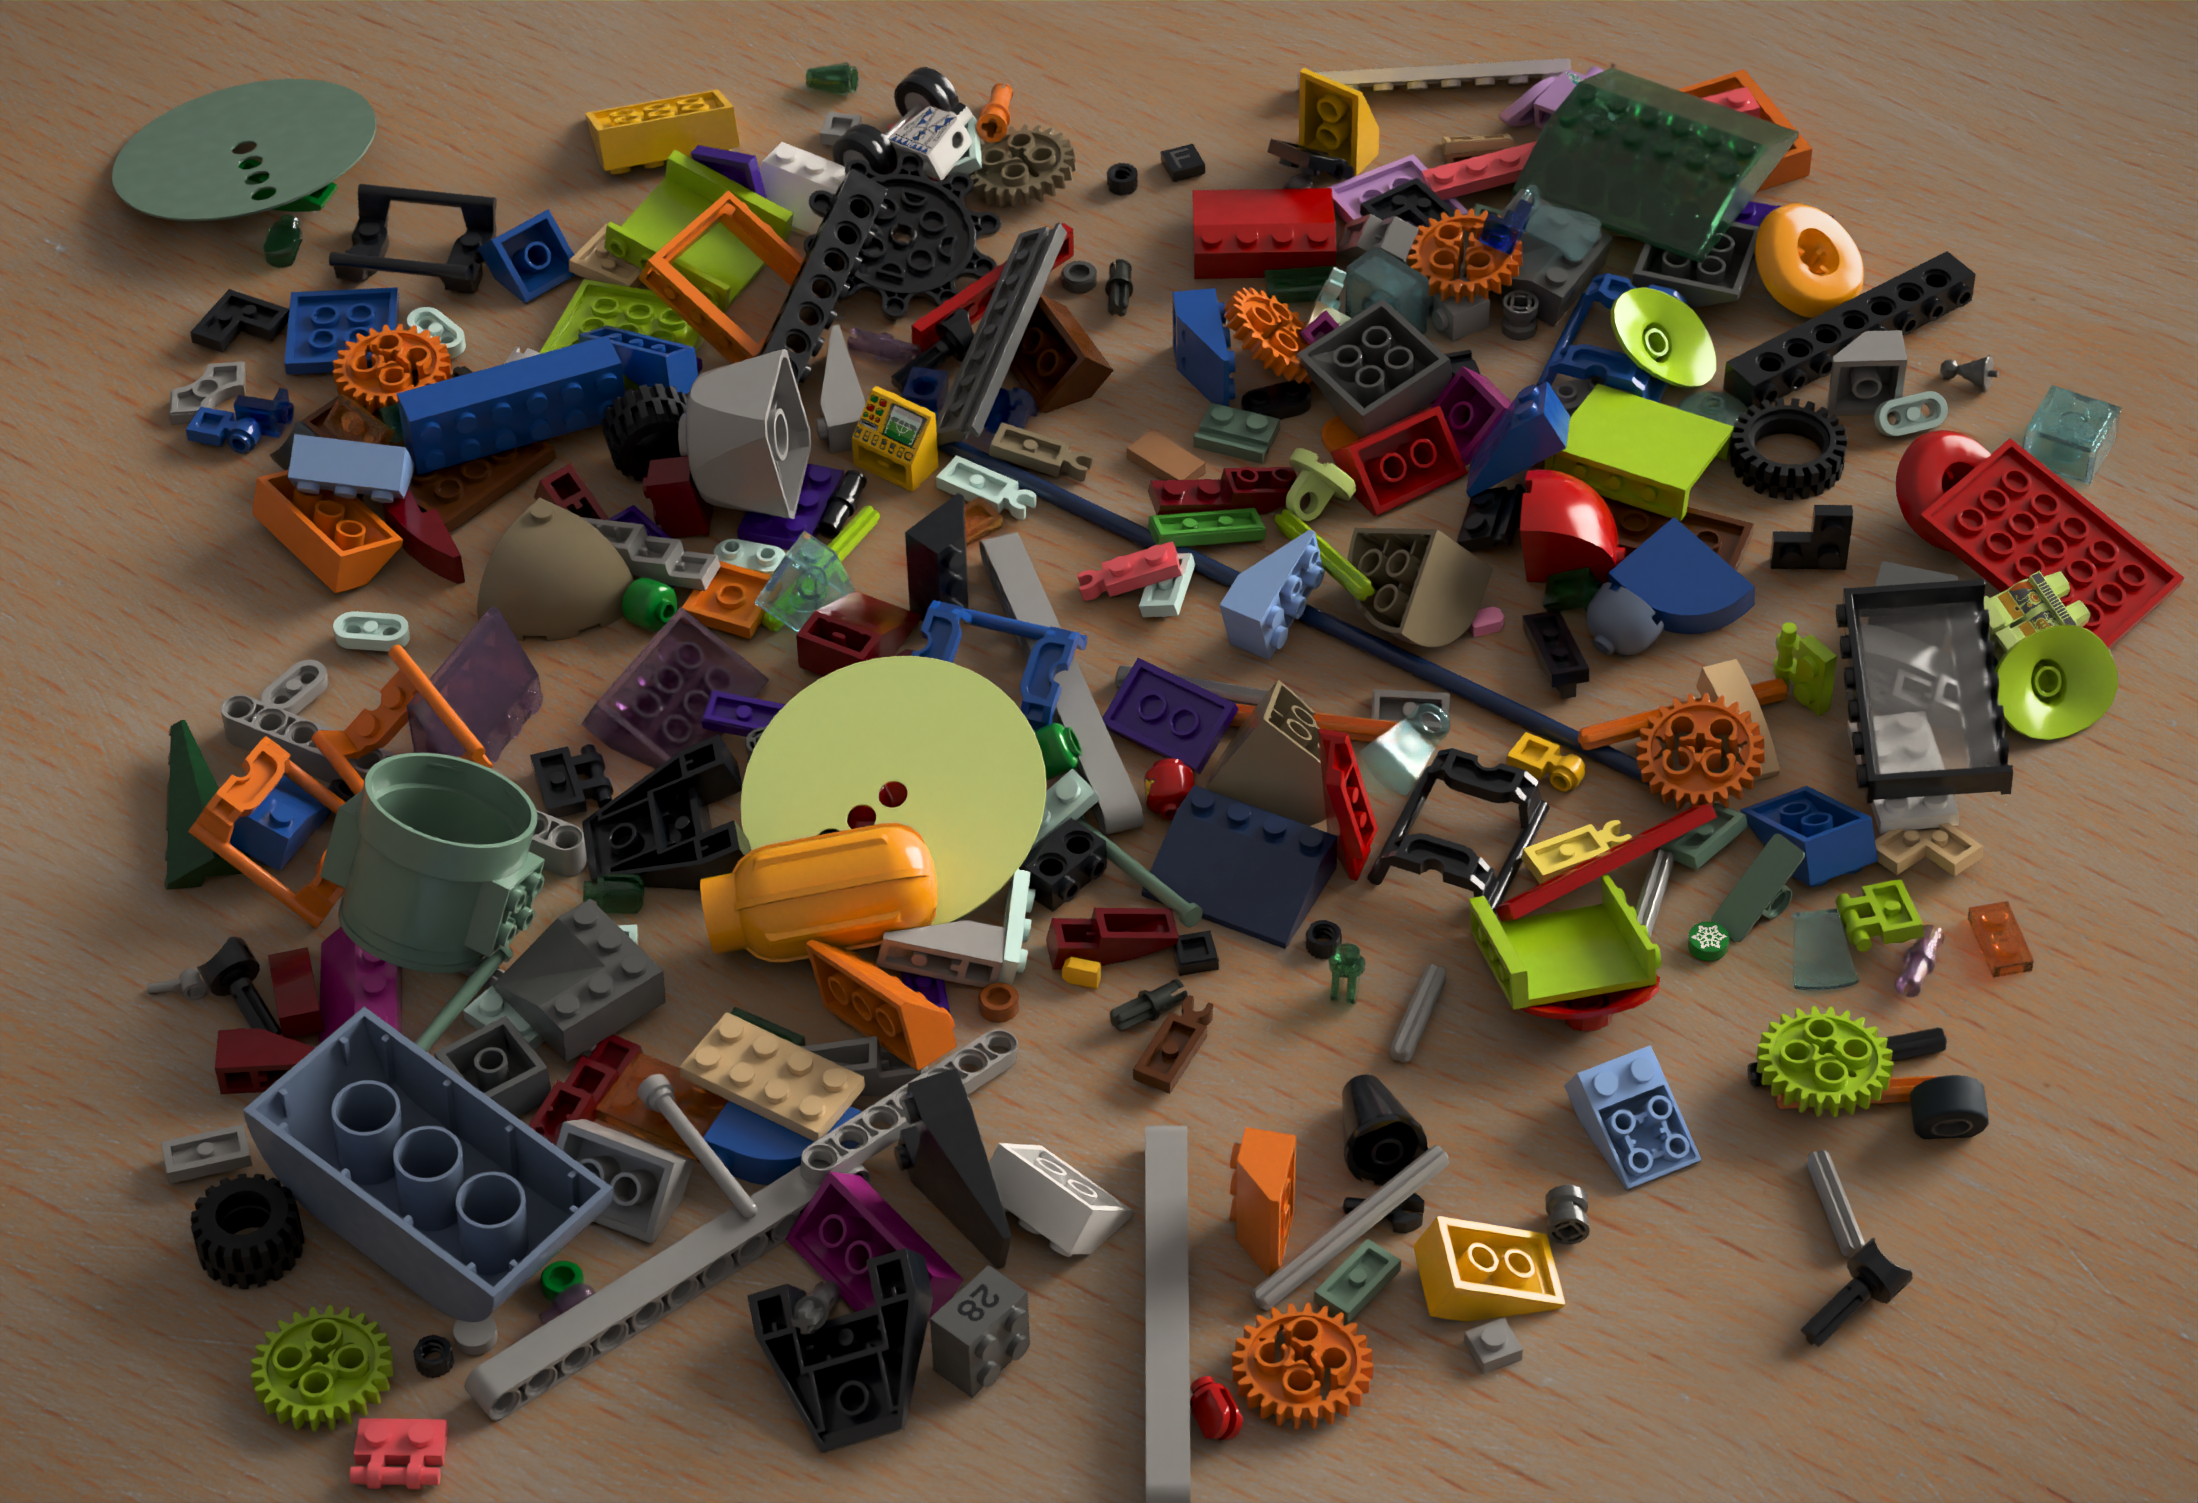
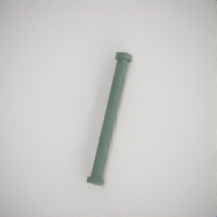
M1084 814L1076 820L1106 841L1107 858L1167 907L1172 908V911L1179 915V921L1183 925L1193 927L1200 921L1203 914L1200 906L1184 900L1085 821Z
M503 946L491 957L486 956L414 1043L428 1052L502 962L507 963L514 954L511 948Z

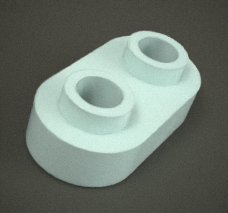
M421 307L408 315V330L413 325H416L418 334L428 329L430 337L439 336L441 344L447 345L450 359L464 352L466 348L464 331L439 310L432 307Z
M1933 391L1922 392L1881 403L1875 411L1874 421L1877 429L1883 435L1889 437L1901 436L1941 425L1947 417L1948 406L1945 399L1939 393ZM1923 404L1929 407V415L1927 417L1921 413ZM1890 412H1892L1896 417V421L1893 425H1891L1887 420V416Z
M728 539L720 542L714 549V554L718 555L719 561L778 578H783L787 573L786 553L776 546L740 539Z
M352 611L340 615L333 624L336 642L341 647L347 649L389 651L395 645L406 646L410 640L408 622L403 616L398 614Z

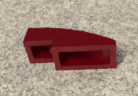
M407 490L404 499L394 498L393 503H382L385 523L403 539L401 547L422 566L456 584L465 582L461 554L436 508L422 513L410 490Z
M1094 908L1091 919L1052 918L1046 937L1052 970H1062L1065 960L1070 957L1100 962L1101 966L1158 952L1178 944L1179 941L1172 908Z
M308 947L268 955L282 1036L293 1038L323 1032L324 1028Z

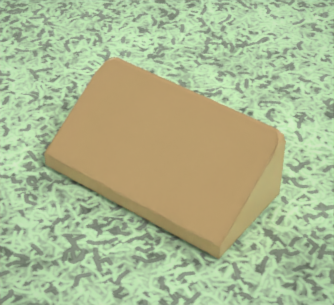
M1509 134L1449 136L1441 138L1444 159L1445 154L1514 147V140Z

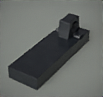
M1560 610L1523 615V630L1544 673L1548 677L1551 687H1556L1559 690L1561 699L1576 697L1577 684L1589 682V667Z

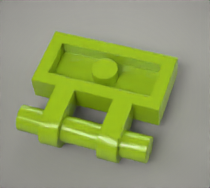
M1786 622L1782 625L1781 632L1776 637L1775 646L1779 653L1773 662V673L1776 678H1782L1787 686L1792 681L1794 683L1793 695L1802 705L1807 706L1816 715L1820 716L1831 708L1837 655L1812 634L1801 638L1797 634V626L1794 623Z
M1901 879L1862 886L1863 896L1851 898L1846 893L1836 897V915L1839 921L1846 925L1845 934L1848 941L1856 946L1860 952H1866L1872 947L1870 939L1875 936H1880L1884 945L1904 943L1911 939L1924 937L1923 923Z

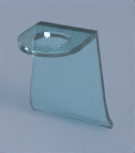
M1533 184L1525 190L1521 198L1518 211L1520 231L1559 249L1572 261L1583 258L1591 250L1600 233L1601 222L1582 212L1540 204L1539 188ZM1532 194L1531 205L1529 209L1525 211L1527 200L1529 196Z
M1424 703L1419 705L1405 720L1360 751L1364 765L1376 780L1393 792L1407 795L1420 776L1436 746L1449 733V718L1441 708L1434 704ZM1431 713L1435 715L1440 721V730L1432 731L1425 727L1422 722V714Z
M1838 908L1795 912L1790 915L1791 919L1795 920L1794 988L1800 990H1831L1857 984L1859 978L1851 959Z

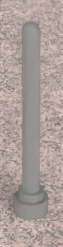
M654 1074L646 1078L637 1090L640 1100L649 1110L661 1112L742 1216L753 1218L757 1214V1206L674 1102V1087L662 1074Z

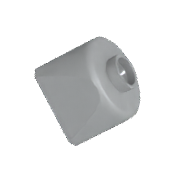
M785 349L703 372L698 375L690 388L687 409L679 421V450L681 457L688 456L689 467L696 490L700 497L709 505L790 519L795 518L811 451V431L788 352Z

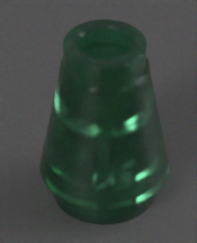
M847 62L809 68L806 73V84L808 88L848 96L849 93L857 91L859 74L857 68L850 66Z

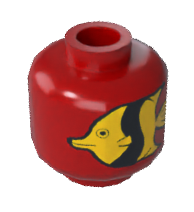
M1167 758L1155 762L1153 767L1144 776L1145 801L1148 809L1155 814H1160L1163 819L1173 820L1177 809L1193 785H1195L1193 770L1181 760L1175 758Z

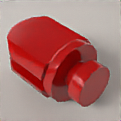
M1210 1376L1198 1378L1190 1386L1192 1393L1190 1406L1204 1438L1221 1441L1233 1440L1241 1430L1243 1417L1230 1391L1224 1385L1215 1383L1214 1379Z

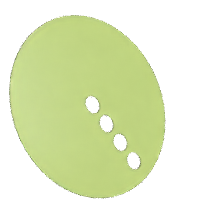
M890 656L854 663L818 679L803 689L774 716L763 731L751 754L742 784L740 804L743 833L749 840L751 850L769 844L817 836L830 829L837 831L849 830L851 828L847 823V818L850 811L858 806H868L876 813L874 825L900 823L912 827L922 836L934 864L938 885L936 917L931 925L951 923L968 915L999 892L1014 876V873L1022 865L1033 846L1042 822L1046 801V772L1042 751L1031 725L1016 703L991 681L970 669L951 662L920 656ZM890 782L901 783L907 789V798L904 803L894 808L886 807L879 801L881 788Z

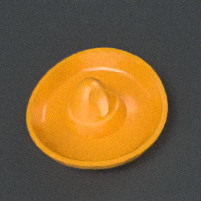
M1792 203L1776 208L1764 218L1756 237L1755 257L1760 277L1775 300L1798 315L1815 318L1860 295L1864 284V268L1861 255L1852 238L1834 218L1818 208L1801 203Z

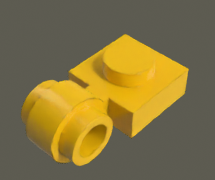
M1528 732L1524 733L1507 754L1506 765L1526 770L1539 780L1548 772L1550 773L1551 784L1559 791L1566 792L1575 789L1585 776V763L1580 757L1574 754L1561 756L1560 745Z

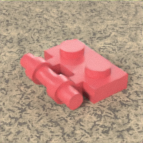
M359 1418L354 1458L356 1465H368V1467H351L350 1484H367L368 1489H382L383 1485H407V1489H422L423 1485H440V1468H426V1466L444 1465L449 1430L447 1419ZM386 1465H407V1467H386Z

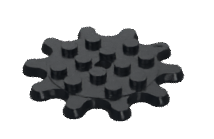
M915 153L902 154L898 158L896 170L886 175L876 173L863 160L855 159L846 164L845 175L853 168L889 190L883 203L888 205L880 221L878 223L873 222L870 228L875 231V234L865 250L861 248L858 254L863 260L853 276L848 275L846 283L850 284V288L843 300H848L862 291L876 293L882 298V311L885 316L893 321L899 320L907 313L909 301L912 299L925 298L931 300L939 307L943 302L959 293L955 286L956 280L965 277L979 280L997 267L994 259L978 251L976 242L980 239L994 236L1001 227V220L993 212H973L965 207L963 200L973 187V181L969 175L958 172L953 173L943 181H932L924 175L923 160ZM823 190L813 192L809 198V206L813 213L824 218L834 194ZM903 233L909 235L911 239L907 244L906 241L902 242L893 239V235ZM815 234L808 236L804 241L803 246L806 253Z

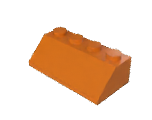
M289 469L257 477L252 515L335 594L367 585L402 546L403 539L357 496L353 499L335 496L334 491L320 489L319 494L297 491V486H293L288 479Z
M813 939L806 943L825 1009L865 1036H878L880 1045L917 1071L957 1047L953 1032L955 1023L951 1014L945 1008L937 1007L928 1001L921 992H914L905 986L898 977L888 975L875 962L867 961L853 951Z

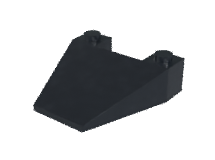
M719 735L681 750L582 821L590 878L594 884L700 890V880L702 878L732 873L738 861L751 851L748 838L735 820L712 829L708 805L742 791L738 762Z
M955 1068L909 1082L906 1099L902 1100V1108L908 1124L915 1123V1126L900 1130L898 1146L894 1147L895 1158L900 1170L907 1169L911 1182L997 1269L1005 1267L1012 1235L974 1112L958 1069Z
M905 1248L866 1260L876 1306L827 1320L822 1327L812 1330L810 1334L803 1335L801 1334L800 1327H792L791 1325L794 1308L802 1297L807 1296L806 1291L789 1284H784L747 1295L755 1337L822 1453L905 1430L933 1301L925 1257L917 1252Z

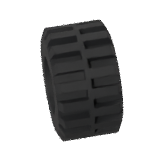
M647 384L641 385L637 390L633 391L630 389L624 392L625 396L622 398L617 397L612 401L613 407L606 409V418L602 419L604 437L614 466L617 470H621L622 475L627 478L633 476L634 480L642 481L643 477L648 475L650 460L681 457L678 428L680 418L686 412L688 400L686 395L682 391L677 392L675 387L668 386L663 388L662 384H654L653 387H648Z
M246 1173L238 1174L237 1179L229 1180L227 1177L220 1180L218 1187L211 1185L205 1190L206 1197L198 1198L195 1203L196 1210L191 1212V1230L200 1265L204 1271L207 1270L208 1276L214 1281L221 1279L222 1285L230 1288L234 1284H238L239 1289H249L251 1284H257L259 1288L266 1286V1281L272 1278L277 1281L284 1277L282 1271H291L296 1265L295 1258H300L303 1252L304 1234L296 1200L293 1198L289 1188L286 1186L281 1187L279 1180L272 1177L267 1181L265 1175L257 1173L254 1177H247ZM260 1227L257 1231L249 1234H235L246 1228Z

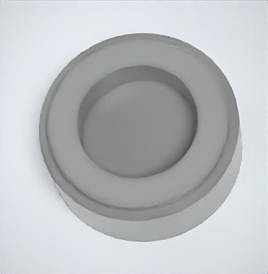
M491 1316L481 1322H466L458 1319L453 1327L456 1347L467 1355H481L490 1351L498 1339L496 1323Z

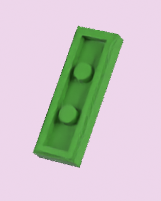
M1256 508L1149 516L1148 529L1156 545L1171 541L1174 542L1175 547L1265 540L1266 528Z

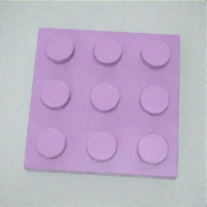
M1412 154L1329 186L1327 188H1332L1334 210L1346 223L1362 217L1360 215L1361 203L1412 179L1418 178L1422 181V171L1427 170V168ZM1455 197L1443 200L1454 211L1459 209L1462 215H1467L1468 211ZM1410 220L1406 221L1411 225L1415 226Z

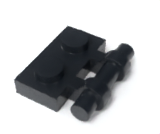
M1275 139L1270 140L1267 152L1280 157V164L1299 168L1301 173L1319 177L1320 172H1327L1329 176L1335 179H1350L1354 175V168L1349 166L1344 159L1330 156L1322 150L1305 147L1297 143Z
M584 745L580 751L581 755L571 757L568 746L530 755L532 769L548 815L560 818L586 812V799L592 798L597 801L599 808L613 800L614 790L610 779L604 775L605 763L600 753H597L594 745ZM585 774L589 776V779L579 781L578 775Z

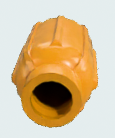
M881 823L765 845L751 850L741 858L732 873L702 878L700 880L703 914L714 954L746 949L756 958L770 963H789L810 959L806 943L812 939L850 951L880 946L883 935L886 932L930 926L936 917L938 904L937 878L927 845L917 831L900 823Z

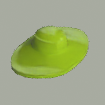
M1645 287L1634 288L1624 292L1613 302L1611 325L1616 339L1626 355L1638 367L1666 383L1682 388H1697L1712 380L1716 371V354L1713 343L1703 322L1689 306L1662 291Z
M2056 625L2026 636L2009 648L2001 657L1994 670V673H1998L1999 676L1998 703L2003 705L2004 720L2013 730L2029 738L2057 739L2072 735L2089 727L2109 709L2118 689V671L2111 651L2093 632L2075 625Z

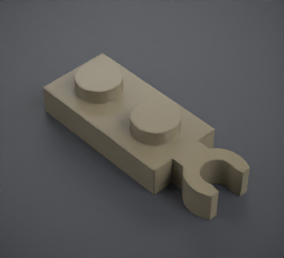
M1002 422L990 444L989 456L1006 462L1021 465L1058 477L1060 472L1063 471L1078 481H1085L1087 469L1091 468L1093 455L1087 452H1070L1071 444Z

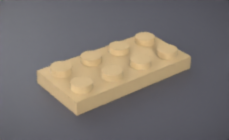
M728 1012L721 1017L679 1066L681 1078L814 1142L828 1134L865 1088V1078Z

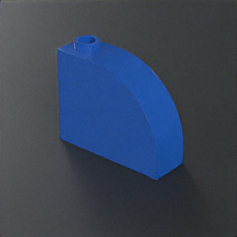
M1675 517L1608 573L1609 583H1612L1609 589L1617 592L1620 586L1639 596L1656 612L1651 618L1655 624L1658 625L1662 621L1664 630L1679 634L1711 632L1733 623L1755 605V586Z
M728 1101L703 1137L734 1177L760 1185H770L800 1166L803 1150L814 1143V1141L731 1101ZM849 1107L828 1133L852 1119L861 1111ZM846 1140L840 1144L846 1149H855L859 1143Z

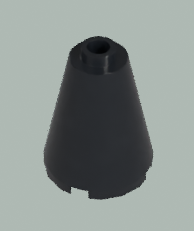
M1363 1074L1352 1078L1345 1084L1342 1091L1344 1156L1347 1167L1356 1179L1362 1182V1178L1373 1180L1375 1185L1383 1186L1428 1150L1426 1134L1415 1118L1377 1077Z

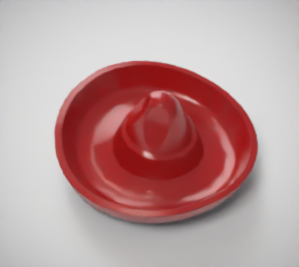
M1940 430L1928 432L1916 438L1903 454L1896 474V496L1904 519L1923 540L1947 552L1950 551L1918 526L1916 522L1922 512L1991 455L1980 443L1963 433Z

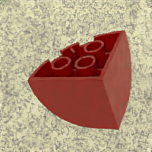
M1536 469L1527 471L1525 478L1527 493H1523L1520 536L1527 582L1596 584L1609 582L1608 573L1626 558V548L1619 547L1617 527L1605 501L1591 486L1572 475L1554 470Z

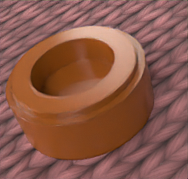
M1002 982L991 983L985 986L978 996L979 1012L982 1017L991 1022L1001 1023L1011 1020L1019 1011V994L1013 986Z

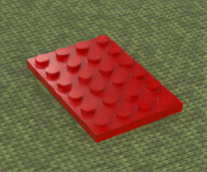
M2011 438L1922 512L1916 522L1918 526L1999 592L2009 589L2022 580L2029 579L2032 574L2038 571L2044 577L2059 571L2062 572L2069 582L2070 590L2067 595L2059 599L2065 607L2078 600L2084 603L2090 612V618L2083 628L2090 630L2098 636L2109 650L2176 591L2184 580L2181 574Z

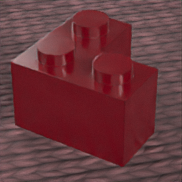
M688 456L650 460L648 475L643 477L642 485L645 497L647 499L650 498L652 501L656 525H661L663 531L672 539L709 534L713 505L706 503L697 492L692 479Z

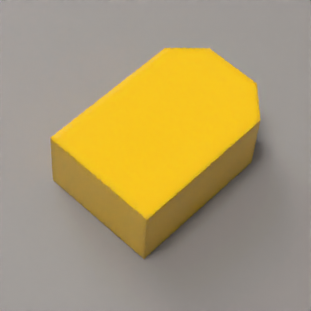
M1070 957L1064 962L1062 978L1070 984L1097 989L1101 980V963Z

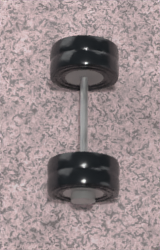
M920 67L913 70L897 85L894 93L896 107L903 118L886 134L867 124H858L851 127L836 141L833 147L834 162L846 166L849 161L859 159L867 162L871 169L878 174L886 175L894 172L897 168L898 157L894 146L888 138L927 107L932 106L949 112L959 102L953 85L944 75L932 68Z

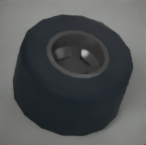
M1961 1075L1940 1076L1916 1085L1910 1092L1914 1132L1922 1139L1969 1138L1983 1132L1989 1125L1984 1085L1975 1078Z

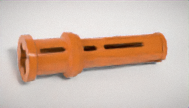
M1002 83L994 85L991 90L989 103L980 112V118L977 122V133L986 142L995 143L1001 141L1007 133V127L1010 122L1008 107L1013 97V90L1008 84L1005 85L1004 89L1002 88Z

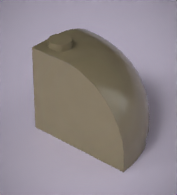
M539 497L507 529L487 563L478 593L477 615L479 629L496 636L524 641L525 636H547V641L578 637L580 630L599 624L600 628H603L624 616L622 610L623 595L634 580L622 556L600 531L578 515Z
M1355 527L1348 552V561L1371 581V586L1375 589L1373 596H1367L1365 601L1357 600L1351 594L1357 609L1366 616L1372 625L1397 640L1425 647L1447 645L1458 639L1469 628L1479 611L1493 570L1492 567L1438 529Z
M1277 680L1228 744L1215 765L1206 788L1308 826L1326 820L1317 731L1320 728L1313 718L1315 712L1292 690Z

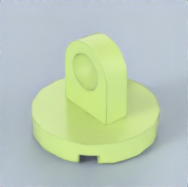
M1296 448L1288 462L1299 473V476L1286 496V507L1288 510L1292 511L1301 520L1311 521L1321 514L1332 495L1342 500L1349 501L1356 491V485L1352 478L1332 463L1327 462L1322 465L1317 462L1319 457L1314 452L1303 448ZM1308 492L1311 498L1310 504L1302 511L1300 500Z

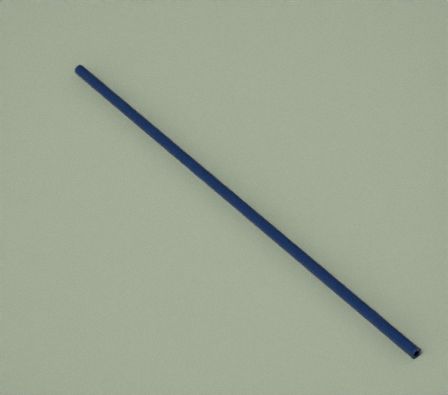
M963 441L938 446L939 451L949 456L955 457L957 455L1018 481L1019 489L1030 490L1036 494V497L1146 549L1156 545L1148 528L999 458L989 456L988 453ZM1186 546L1175 547L1177 554L1192 553L1195 561L1193 571L1229 588L1241 573ZM1307 603L1302 616L1296 619L1649 786L1650 782L1642 781V769H1638L1637 759L1609 745L1588 751L1583 750L1578 742L1579 731Z

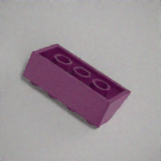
M342 927L338 928L321 943L320 1013L324 1031L319 1032V1044L363 1007H366L402 1034V967L369 954L355 944Z
M829 1171L785 1238L826 1281H833L839 1286L840 1296L856 1312L876 1306L866 1260L907 1248L925 1257L933 1294L928 1322L940 1308L952 1299L964 1281L860 1175Z

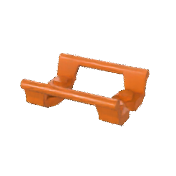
M401 645L393 646L388 652V655L399 667V670L380 690L381 704L373 711L364 708L344 731L319 730L311 738L324 757L356 795L362 791L364 780L347 759L354 758L358 760L359 757L371 753L374 749L386 746L414 716L419 708L420 698L423 697L466 750L458 758L481 764L490 769H493L494 766L486 757V750Z
M265 736L241 765L245 770L246 776L236 777L231 775L205 806L188 832L317 929L339 898L344 894L343 887L320 877L327 849L316 865L317 875L310 883L294 893L229 843L237 819L249 816L255 812L277 786L283 775L335 814H337L338 808L346 803L289 760L291 754Z

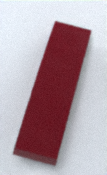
M614 1034L599 1042L589 1058L581 1056L565 1083L557 1080L528 1126L556 1146L563 1122L579 1119L594 1122L622 1087L644 1053L641 1046Z

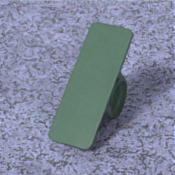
M1774 834L1712 916L1711 922L1722 925L1728 931L1729 937L1732 940L1741 942L1762 914L1770 919L1778 917L1791 901L1793 892L1785 883L1804 859V852L1781 834Z

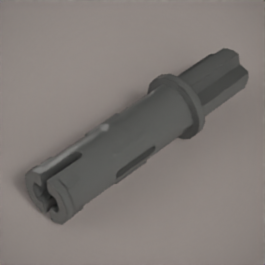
M822 1281L816 1284L808 1296L802 1297L797 1302L794 1308V1316L791 1318L792 1327H800L801 1334L803 1335L810 1334L812 1330L822 1327L828 1319L830 1310L840 1299L841 1291L839 1286L833 1281H827L825 1284Z

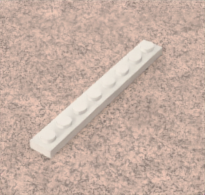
M1570 58L1315 73L1360 91V87L1373 86V92H1387L1394 90L1393 85L1407 84V90L1427 89V83L1440 82L1441 88L1461 87V81H1474L1475 86L1495 85V79H1508V84L1529 83L1530 77H1542V80L1550 77H1559L1564 71L1571 70ZM1300 73L1296 77L1297 90H1299L1300 86Z

